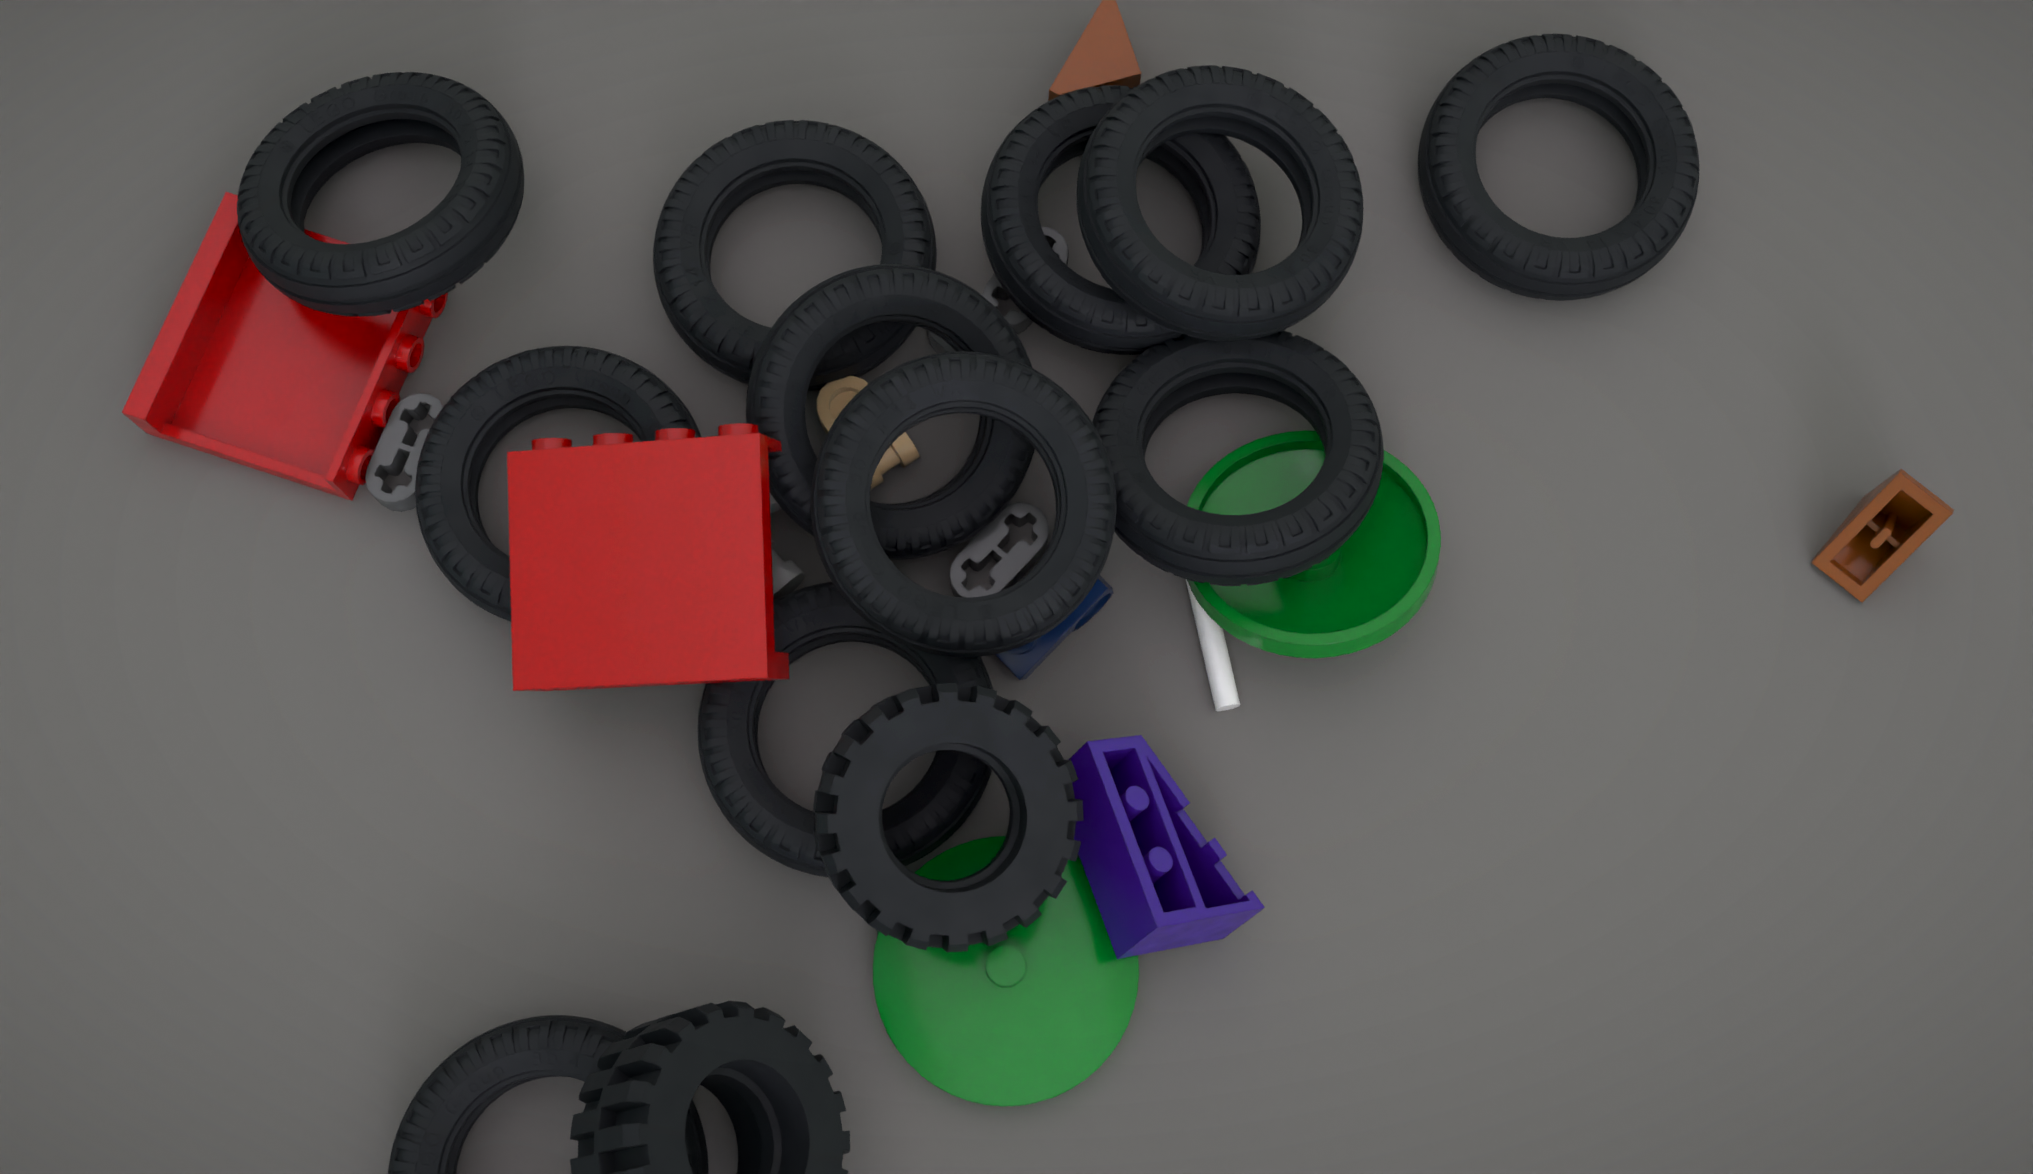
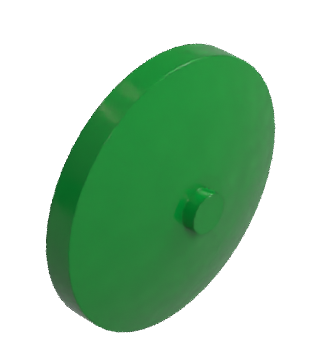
M1303 430L1273 434L1237 448L1218 461L1203 476L1191 494L1187 506L1213 514L1247 515L1267 511L1291 501L1312 483L1323 465L1325 452L1317 432ZM1384 450L1380 485L1369 512L1353 535L1322 562L1285 579L1279 578L1278 581L1258 585L1219 586L1210 585L1208 582L1187 581L1193 595L1208 616L1232 636L1251 646L1278 655L1296 658H1327L1354 653L1373 646L1396 633L1410 621L1426 601L1437 574L1441 547V530L1438 515L1429 493L1417 476L1399 459Z
M1006 836L981 838L959 844L929 860L915 874L941 881L956 880L970 876L991 862L1000 850ZM1078 857L1076 862L1068 860L1061 876L1067 883L1058 897L1055 899L1049 896L1038 908L1042 915L1027 928L1019 924L1006 932L1008 939L989 947L982 942L969 945L968 951L946 952L943 948L927 947L926 950L905 945L901 940L890 935L885 936L878 931L873 957V986L881 1020L896 1049L907 1063L934 1086L963 1100L982 1105L1008 1107L1034 1104L1054 1098L1086 1080L1106 1061L1120 1042L1129 1024L1136 1002L1139 982L1138 955L1121 959L1116 958L1081 859Z

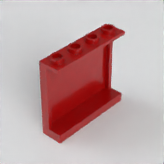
M225 192L122 413L147 434L353 501L359 485L366 483L365 474L367 466L393 409L400 401L399 393L408 373L415 372L421 363L425 347L423 338L432 318H438L443 312L448 293L432 301L426 299L424 304L399 312H393L392 310L390 314L377 316H342L308 308L276 289L256 268L244 246L238 225V195ZM304 229L306 235L321 242L350 244Z
M734 423L718 426V436L696 438L695 430L668 428L656 430L655 441L633 442L632 434L603 433L593 435V445L572 447V440L567 438H539L532 440V450L507 452L513 691H562L789 679V653L775 651L768 452H782L781 441L759 433L758 425Z

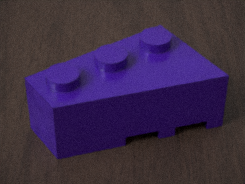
M1142 735L1087 741L1068 759L1072 761L1078 780L1072 782L1075 799L1083 800L1084 821H1076L1074 840L1081 841L1078 854L1117 959L1224 939L1265 908L1253 890L1246 895L1243 893L1221 862L1227 854L1216 838L1207 842L1185 812L1184 808L1190 802Z

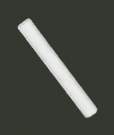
M1186 579L1215 711L1237 708L1240 706V701L1223 628L1211 619L1199 605Z

